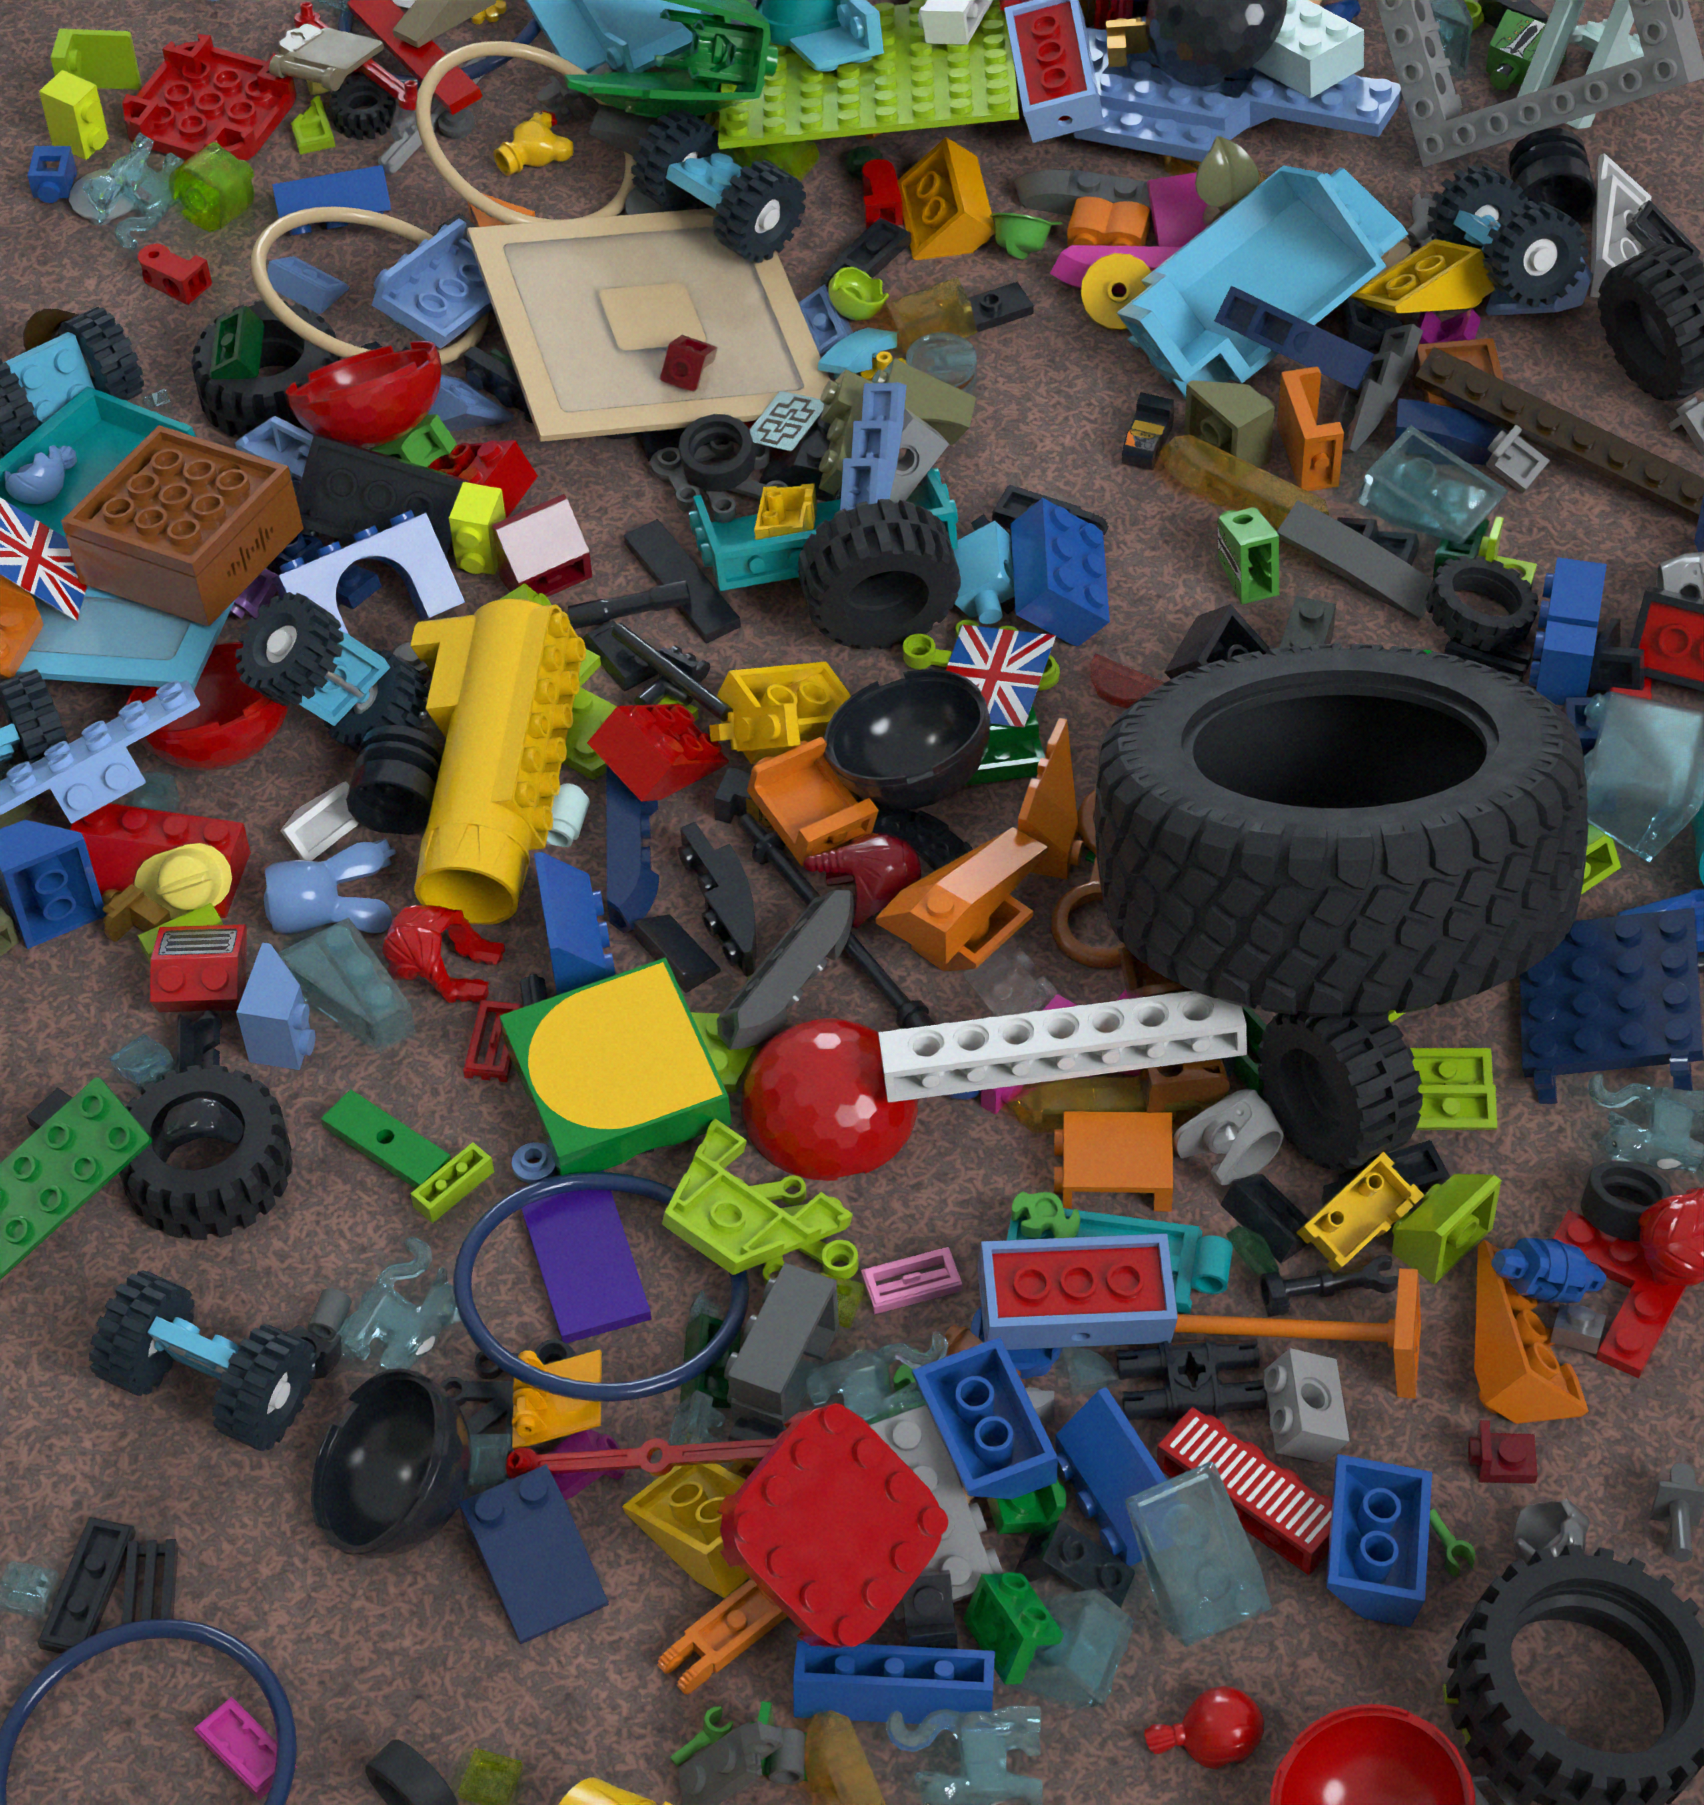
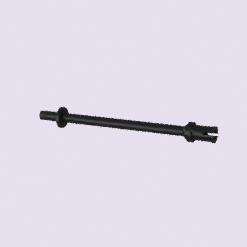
M751 814L743 815L739 819L738 825L755 844L752 850V858L760 864L770 862L808 906L820 894L784 854L783 850L786 844L777 832L767 834ZM850 931L844 950L897 1011L895 1023L900 1029L936 1025L928 1015L929 1009L921 1000L910 1001Z

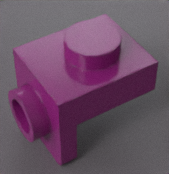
M1473 309L1443 322L1433 311L1421 312L1417 327L1423 330L1419 344L1476 339L1481 318Z
M588 1429L574 1433L547 1454L620 1448L610 1435H602ZM625 1471L552 1474L563 1498L567 1500L574 1497L603 1474L618 1480L625 1475Z

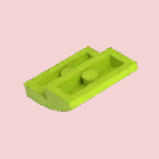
M1411 1048L1415 1058L1412 1062L1415 1071H1419L1421 1084L1418 1087L1419 1093L1423 1094V1105L1419 1111L1421 1117L1416 1130H1497L1496 1088L1493 1085L1491 1048Z

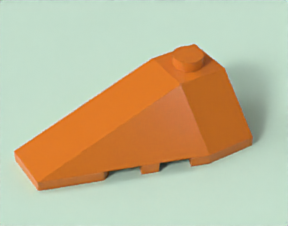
M1059 718L1048 741L1045 758H1041L1039 761L1037 779L1032 778L1018 816V830L1048 846V853L1030 872L1068 879L1071 866H1079L1081 862L1084 841L1077 840L1078 819L1067 719Z
M1012 827L901 890L876 917V924L947 964L1048 853V846Z
M1483 1240L1478 1244L1474 1371L1480 1387L1478 1395L1482 1404L1491 1413H1499L1515 1424L1584 1416L1589 1410L1578 1377L1571 1364L1559 1365L1550 1346L1555 1345V1343L1550 1342L1553 1330L1546 1328L1543 1321L1532 1312L1538 1306V1301L1535 1298L1523 1297L1521 1294H1518L1508 1279L1501 1277L1491 1266V1261L1500 1249Z

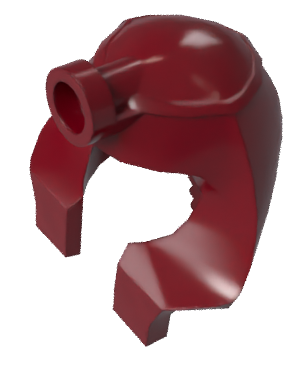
M872 833L852 838L849 845L839 847L836 850H830L829 852H823L822 854H816L815 856H809L803 863L804 868L808 871L826 872L827 886L843 885L855 881L852 927L855 929L866 919L884 909L901 890L921 879V863L915 850L906 840L903 841L895 836L883 833Z

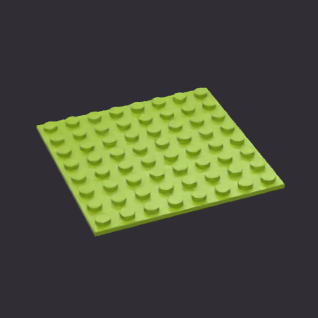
M912 0L908 4L894 5L889 2L878 3L874 7L880 13L884 53L872 56L871 60L867 62L840 64L835 70L828 72L814 70L791 46L769 42L770 45L776 46L778 50L776 72L773 77L764 76L766 82L759 99L720 110L719 149L1019 119L1013 53L1006 14L1000 10L999 0L992 1L968 45L932 44L925 42L924 29L919 27L918 16L920 8L924 7L927 0ZM721 83V93L734 92L737 85Z

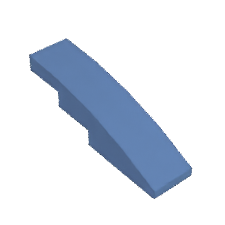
M899 382L864 384L862 421H854L852 458L843 459L840 510L844 508L846 511L854 509L856 504L865 501L868 504L878 503V499H890L902 436L907 385Z

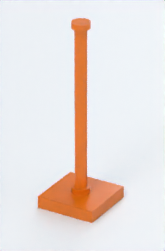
M1399 1268L1396 1318L1389 1319L1388 1323L1177 1314L1178 1319L1174 1333L1388 1342V1347L1393 1348L1397 1397L1416 1399L1422 1321L1418 1269Z

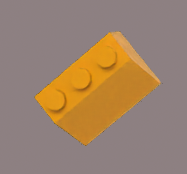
M945 137L897 180L902 198L905 227L911 233L910 248L913 259L923 260L973 253L995 234V225L993 219L990 218L992 213L978 158L951 139Z

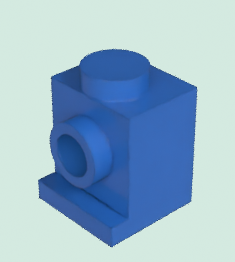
M34 146L28 171V180L33 198H39L46 203H54L59 198H69L74 177L77 175L71 146ZM46 161H60L59 168L47 167Z

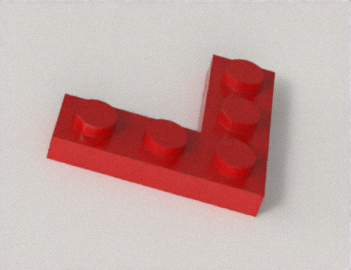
M1568 1210L1553 1239L1576 1245L1583 1251L1591 1263L1601 1268L1606 1278L1631 1288L1598 1349L1596 1360L1639 1379L1688 1286L1664 1284L1656 1280L1651 1268L1644 1260L1643 1254L1645 1249L1641 1246L1640 1241L1622 1240L1607 1235L1595 1228L1584 1216Z

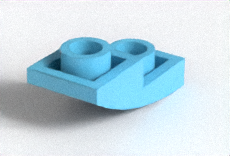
M874 328L858 330L836 343L820 359L818 370L834 373V378L837 379L845 369L855 374L872 369V358H876L877 354L884 350L897 347V332Z

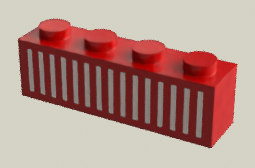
M1192 1407L1157 1445L1156 1463L1164 1474L1308 1576L1328 1555L1332 1498L1326 1495H1318L1304 1485L1301 1478L1295 1472L1287 1468L1281 1469L1265 1458L1263 1452L1253 1443L1248 1441L1242 1442L1228 1432L1224 1424L1212 1415L1205 1416Z

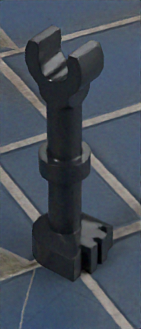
M1388 1255L1377 1256L1370 1264L1356 1270L1332 1273L1330 1269L1317 1270L1314 1276L1286 1280L1278 1272L1262 1273L1260 1277V1290L1267 1315L1272 1317L1288 1313L1290 1297L1318 1293L1320 1297L1334 1296L1335 1291L1359 1287L1373 1289L1380 1293L1393 1292L1398 1286V1276L1384 1277L1379 1274L1380 1271L1391 1269L1392 1257Z

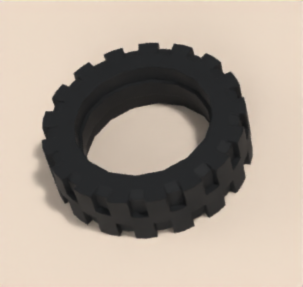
M1467 555L1458 556L1455 561L1450 558L1444 562L1443 566H1439L1426 595V600L1428 601L1426 610L1428 613L1433 614L1432 621L1437 627L1442 626L1445 629L1444 633L1449 637L1453 638L1455 636L1461 639L1460 643L1469 647L1473 644L1479 646V649L1484 651H1490L1491 648H1496L1497 651H1505L1509 646L1513 648L1519 646L1522 640L1527 638L1539 611V606H1537L1539 599L1536 593H1532V585L1527 580L1523 581L1519 578L1521 574L1512 568L1508 570L1503 567V563L1493 560L1492 563L1486 561L1485 557L1474 556V559H1469ZM1454 591H1478L1491 596L1501 603L1510 615L1502 617L1491 616L1473 610L1463 603Z

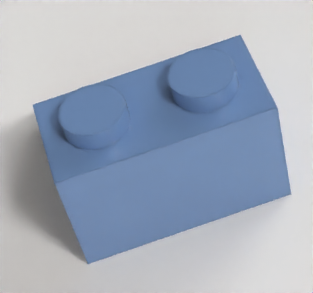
M262 943L236 1012L247 1056L251 1063L300 1070L304 1056H310L315 1046V1030L310 1029L308 1021L309 1005L304 1003L300 984L273 946L269 943Z

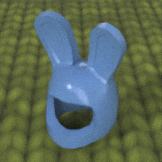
M360 842L337 853L326 861L288 860L272 863L265 868L267 887L264 894V908L266 917L272 925L273 932L283 935L295 934L318 928L327 923H337L366 933L386 931L392 921L391 910L386 903L378 899L338 896L337 885L340 883L378 873L384 862V854L380 847L372 842Z

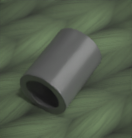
M327 1288L322 1290L308 1324V1330L320 1338L334 1341L336 1335L340 1334L352 1304L351 1298L337 1289Z
M781 1728L784 1745L770 1754L769 1778L778 1784H797L804 1780L805 1734L798 1729Z

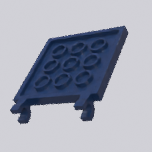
M1694 908L1574 921L1570 931L1565 934L1564 940L1552 953L1520 974L1522 1069L1524 1077L1534 1078L1535 1090H1538L1539 1104L1558 1103L1556 1075L1670 1064L1671 1077L1673 1076L1675 1092L1693 1090L1691 1062L1704 1061L1697 919Z

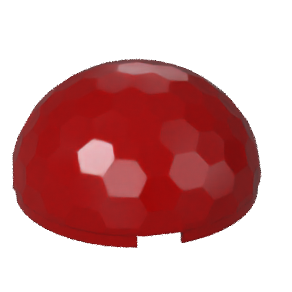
M430 341L410 342L412 349L394 352L392 345L356 354L308 373L309 382L297 388L295 382L290 384L285 391L287 402L297 420L313 435L316 433L363 448L380 446L409 433L430 412L441 385L442 365L440 354L435 344Z
M241 642L214 645L194 689L200 706L139 739V741L153 755L176 767L196 771L223 769L239 764L258 753L279 731L290 702L288 706L275 703L249 687L240 679L242 675L237 672L236 664L241 661L235 657L236 649L243 648ZM136 686L130 694L126 706L138 700L145 703L156 697V691L160 687Z
M821 1018L803 1022L771 1039L752 1061L741 1093V1116L749 1139L758 1152L783 1171L813 1180L834 1181L839 1177L863 1172L866 1174L882 1166L892 1159L905 1145L912 1133L918 1114V1099L888 1103L879 1033L860 1023L838 1018Z
M1362 1704L1345 1707L1333 1711L1310 1724L1294 1739L1295 1742L1276 1769L1270 1795V1805H1476L1475 1789L1470 1772L1456 1746L1435 1725L1408 1712V1710L1380 1704Z

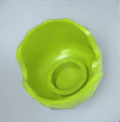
M855 267L839 269L829 282L828 294L831 303L840 315L851 320H869L882 309L889 297L888 293H882L883 281L881 279H871L866 272Z

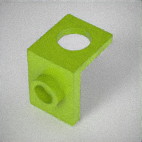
M1496 516L1490 536H1483L1478 556L1485 557L1486 561L1492 563L1493 560L1499 561L1504 564L1503 567L1506 569L1516 568L1521 570L1525 575L1521 579L1523 581L1527 580L1532 585L1537 568L1536 563L1498 556L1504 518Z

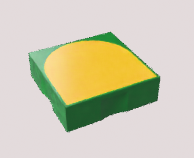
M666 957L499 1016L506 1048L525 1093L532 1100L539 1113L542 1134L559 1175L601 1172L623 1164L645 1151L658 1147L673 1146L707 1133L710 1123L715 1118L726 1126L732 1124L729 1096Z

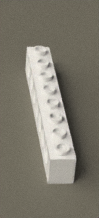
M1196 991L1167 993L1157 996L1122 999L1112 1002L878 1032L888 1103L1247 1055L1246 1022L1242 1006L1222 1001L1219 998L1215 999Z

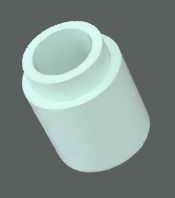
M569 783L560 785L558 796H554L551 810L553 814V827L548 831L546 844L570 847L573 840L578 839L590 804L589 798L580 787Z

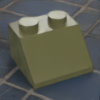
M1192 380L1186 386L1184 438L1235 482L1271 460L1275 407L1266 396L1260 395L1248 384Z

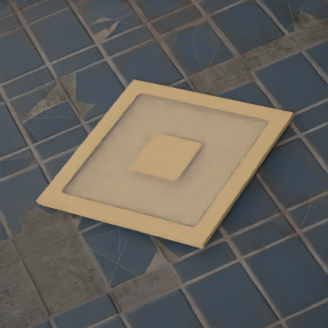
M714 208L467 228V235L540 442L685 428L698 418L711 414H727L740 419L742 422L756 421L780 391L820 399L830 378L826 371L818 370V362L821 356L777 252L773 251L774 257L770 260L763 258L762 263H756L746 260L722 245L718 241L719 238L714 234V230L717 227L713 225V218L719 216V213ZM681 335L718 347L714 362L703 369L699 388L694 392L663 382L660 379L669 343Z

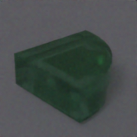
M1239 1225L1226 1234L1242 1260L1259 1277H1261L1262 1273H1280L1279 1267L1263 1236Z

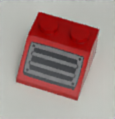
M246 924L159 927L150 963V1003L159 1013L238 1009L246 988Z

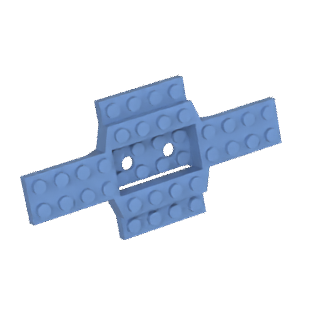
M1145 16L1142 17V22H1146ZM1086 27L1105 124L1074 132V138L1202 162L1216 136L1231 140L1245 129L1271 118L1379 137L1404 98L1399 83L1390 82L1387 79L1360 77L1354 74L1318 95L1309 98L1253 67H1250L1248 70L1242 67L1240 70L1226 76L1238 79L1233 82L1225 80V82L1211 86H1189L1173 80L1162 69L1152 67L1151 64L1157 65L1150 50L1147 53L1126 54L1127 66L1109 67L1107 29L1099 30Z

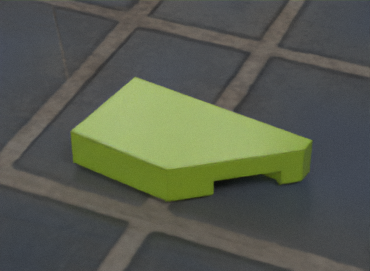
M316 96L311 100L310 108L304 114H299L291 123L300 155L335 147L334 137L321 98Z

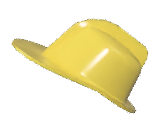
M202 843L187 844L156 854L144 861L137 871L134 885L142 889L144 895L170 911L171 919H176L209 903H212L213 906L221 903L230 890L232 882L231 867L225 856L213 846Z

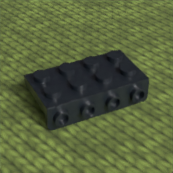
M316 433L313 435L296 498L304 528L300 533L313 537H319V534L323 533L335 537L334 543L339 541L341 546L347 547L356 543L354 534L376 526L378 533L392 527L389 519L412 510L415 517L427 513L444 555L448 559L452 544L449 516L463 482L469 483V480Z

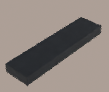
M658 519L624 535L626 547L658 586L687 581L691 595V604L676 608L706 644L741 627L740 617Z

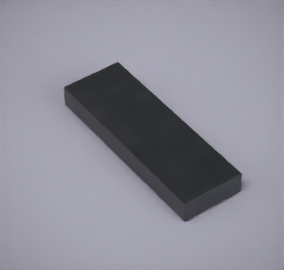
M93 1517L88 1518L37 1642L40 1649L62 1654L72 1646L96 1634L126 1560L128 1541H133L136 1535L134 1526Z

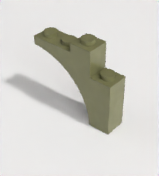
M895 358L884 370L879 369L873 376L872 381L845 369L835 381L830 380L826 384L820 401L824 403L821 420L831 424L827 433V440L831 442L819 465V471L823 472L819 488L834 494L842 486L843 459L852 458L854 421H862L865 383L899 382L907 385L905 408L938 431L949 445H954L970 428L976 397Z

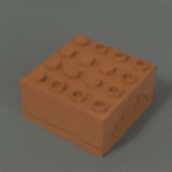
M160 425L61 520L80 583L206 626H210L304 529L288 466Z

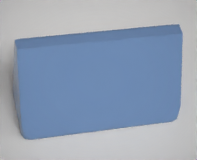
M295 256L269 261L267 274L274 290L318 314L323 313L349 290L350 286Z
M825 284L798 303L821 358L836 343L853 333L848 319L840 315L831 303L828 287Z

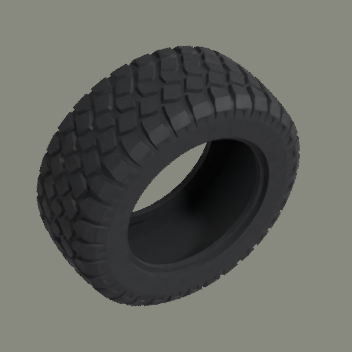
M1341 644L1309 645L1308 649L1301 650L1300 646L1269 649L1264 655L1260 651L1229 658L1226 662L1219 660L1198 667L1191 672L1183 673L1160 685L1130 705V708L1125 710L1114 721L1112 728L1107 731L1102 743L1096 781L1095 840L1100 886L1111 928L1119 941L1124 943L1125 948L1139 961L1147 964L1149 968L1168 979L1215 999L1219 998L1222 1001L1252 1009L1259 1005L1262 1010L1268 1012L1297 1015L1298 1011H1304L1307 1016L1342 1017V1013H1352L1353 1017L1386 1015L1389 1010H1395L1398 1014L1428 1009L1435 1004L1441 1006L1487 991L1524 973L1542 961L1545 956L1552 953L1564 940L1565 934L1570 931L1576 918L1583 887L1588 846L1587 781L1579 735L1566 714L1559 710V707L1517 679L1474 661L1468 660L1465 662L1460 657L1434 651L1427 655L1422 649L1392 646L1388 650L1384 649L1383 645L1351 644L1350 648H1342Z

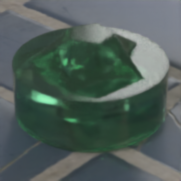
M859 146L852 149L846 157L848 174L857 180H863L862 169L865 163L874 159H883L882 153L871 146Z

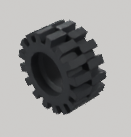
M358 76L359 81L354 82L350 78L346 80V86L342 84L337 91H332L330 107L334 127H337V131L340 134L345 132V137L351 139L356 134L357 140H363L364 135H369V139L376 138L375 133L378 132L383 136L387 133L386 128L392 129L395 126L394 121L397 122L398 119L396 99L373 80L365 81V76ZM362 106H373V107H371V108L364 109V110H357V109H356V108L362 107Z

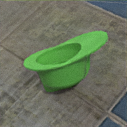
M992 213L990 215V218L995 221L996 243L1000 247L1007 249L1008 254L1017 259H1026L1030 253L1041 251L1051 226L1063 224V222L1046 221L1032 216L1013 213Z

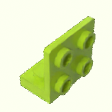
M59 29L51 54L55 76L63 70L96 84L97 88L141 89L139 69L132 36L129 31Z

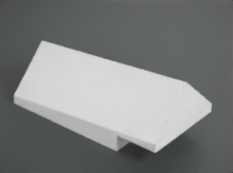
M1605 153L1598 156L1594 182L1597 196L1595 206L1592 208L1591 272L1593 276L1591 279L1590 297L1600 296L1598 292L1600 285L1611 268L1647 250L1626 227L1633 221V216L1639 212V207L1648 200L1651 201L1652 196Z

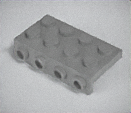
M927 1405L869 1425L928 1486L938 1501L939 1507L947 1514V1530L942 1534L941 1542L933 1558L922 1572L949 1570L953 1603L973 1596L981 1574H1003L995 1549L991 1548L986 1551L984 1549L979 1533L987 1530L981 1510L978 1503L968 1505L962 1489L964 1486ZM903 1597L893 1609L897 1624L905 1621Z

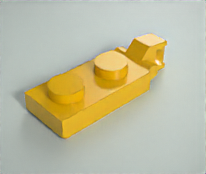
M796 703L736 709L733 712L727 713L728 723L709 725L711 742L730 740L731 750H737V752L800 745Z

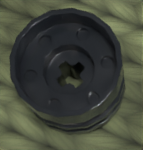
M1551 128L1530 133L1516 143L1509 153L1508 169L1511 180L1523 189L1521 193L1527 197L1528 202L1532 201L1537 205L1539 201L1545 202L1577 222L1584 219L1595 206L1597 193L1582 139L1574 132L1561 128Z
M386 725L374 728L366 733L359 745L358 756L354 765L355 771L346 797L350 814L357 822L370 830L380 833L411 835L427 828L444 751L435 739L423 731L407 726Z

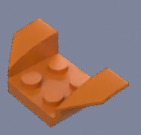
M1 574L0 679H10L17 673L44 624L30 592Z

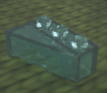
M349 917L278 952L280 958L300 984L303 999L308 1002V1005L317 1012L322 1011L338 1023L340 1028L375 1052L380 1053L416 1034L410 1003Z

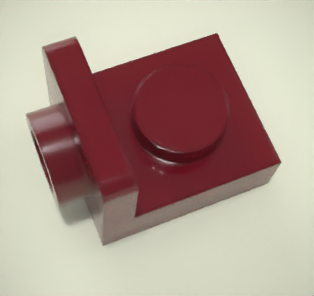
M685 335L679 336L669 343L660 375L661 381L692 392L696 391L699 388L703 369L714 362L718 347Z
M1480 1420L1477 1437H1469L1468 1462L1469 1466H1477L1478 1483L1536 1484L1538 1474L1535 1434L1490 1433V1421Z

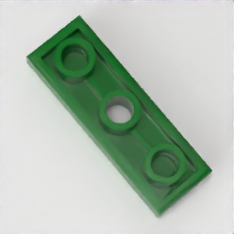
M351 1089L321 1118L323 1128L415 1189L451 1160L450 1154Z

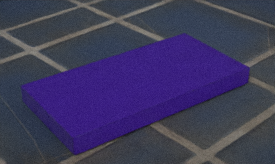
M611 1190L567 1192L543 1198L521 1208L563 1342L567 1344L652 1320L651 1311Z

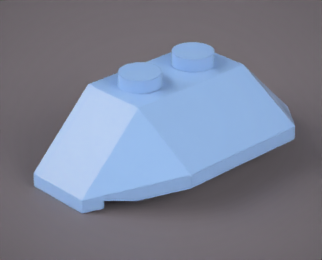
M274 416L240 437L235 442L236 448L239 451L288 466L292 475L291 480L295 495H298L313 434Z

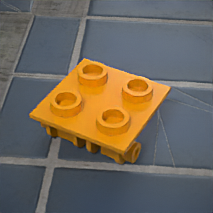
M600 1349L543 1365L537 1354L533 1351H523L518 1356L519 1359L527 1364L560 1377L587 1382H601L602 1352ZM514 1378L512 1399V1448L514 1450L601 1426L600 1401L577 1400L554 1395L536 1389Z

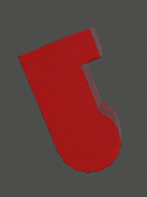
M884 159L868 161L862 169L866 229L880 217L895 225H903L902 198L893 164Z
M162 244L147 245L138 253V261L142 267L144 282L186 305L192 303L213 284L207 260L197 255L188 261L174 253H170L169 248Z

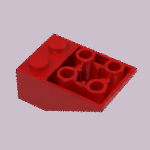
M515 440L489 441L474 444L461 443L455 445L450 454L437 458L427 467L469 480V483L502 489L506 518L510 516L538 477Z
M680 704L617 706L587 742L641 802L662 800L729 763V760L720 751L722 749L718 741L711 742L710 735L703 733L693 723L695 718L692 713Z

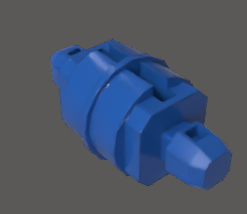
M1521 1238L1513 1249L1497 1251L1491 1261V1266L1501 1277L1507 1278L1518 1294H1521L1523 1297L1535 1298L1539 1302L1578 1303L1585 1292L1599 1291L1606 1282L1605 1273L1598 1265L1591 1263L1579 1247L1563 1243L1558 1239Z

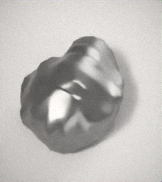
M1567 1498L1562 1501L1528 1504L1520 1511L1516 1529L1513 1532L1517 1558H1522L1527 1564L1535 1551L1547 1547L1551 1549L1553 1556L1557 1557L1566 1545H1581L1583 1555H1585L1589 1517Z

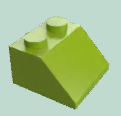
M1453 1174L1442 1186L1440 1184L1432 1186L1424 1196L1422 1204L1413 1213L1408 1211L1395 1223L1392 1230L1394 1234L1392 1253L1412 1269H1418L1420 1275L1435 1285L1493 1229L1501 1179L1489 1174Z

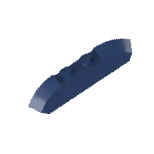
M607 765V904L610 924L622 933L634 929L635 921L646 916L658 891L659 875L652 871L650 846L643 847V839H651L650 816L658 810V800L641 802Z

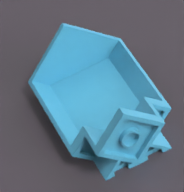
M1283 165L1141 281L1147 289L1118 311L1117 314L1132 334L1127 340L1136 349L1141 347L1150 359V364L1169 383L1173 381L1186 400V386L1192 380L1226 383L1230 379L1244 383L1279 354L1214 321L1231 286L1315 325L1387 267L1381 256L1405 238L1408 232L1344 168H1338L1329 175L1328 173L1323 174L1313 170Z

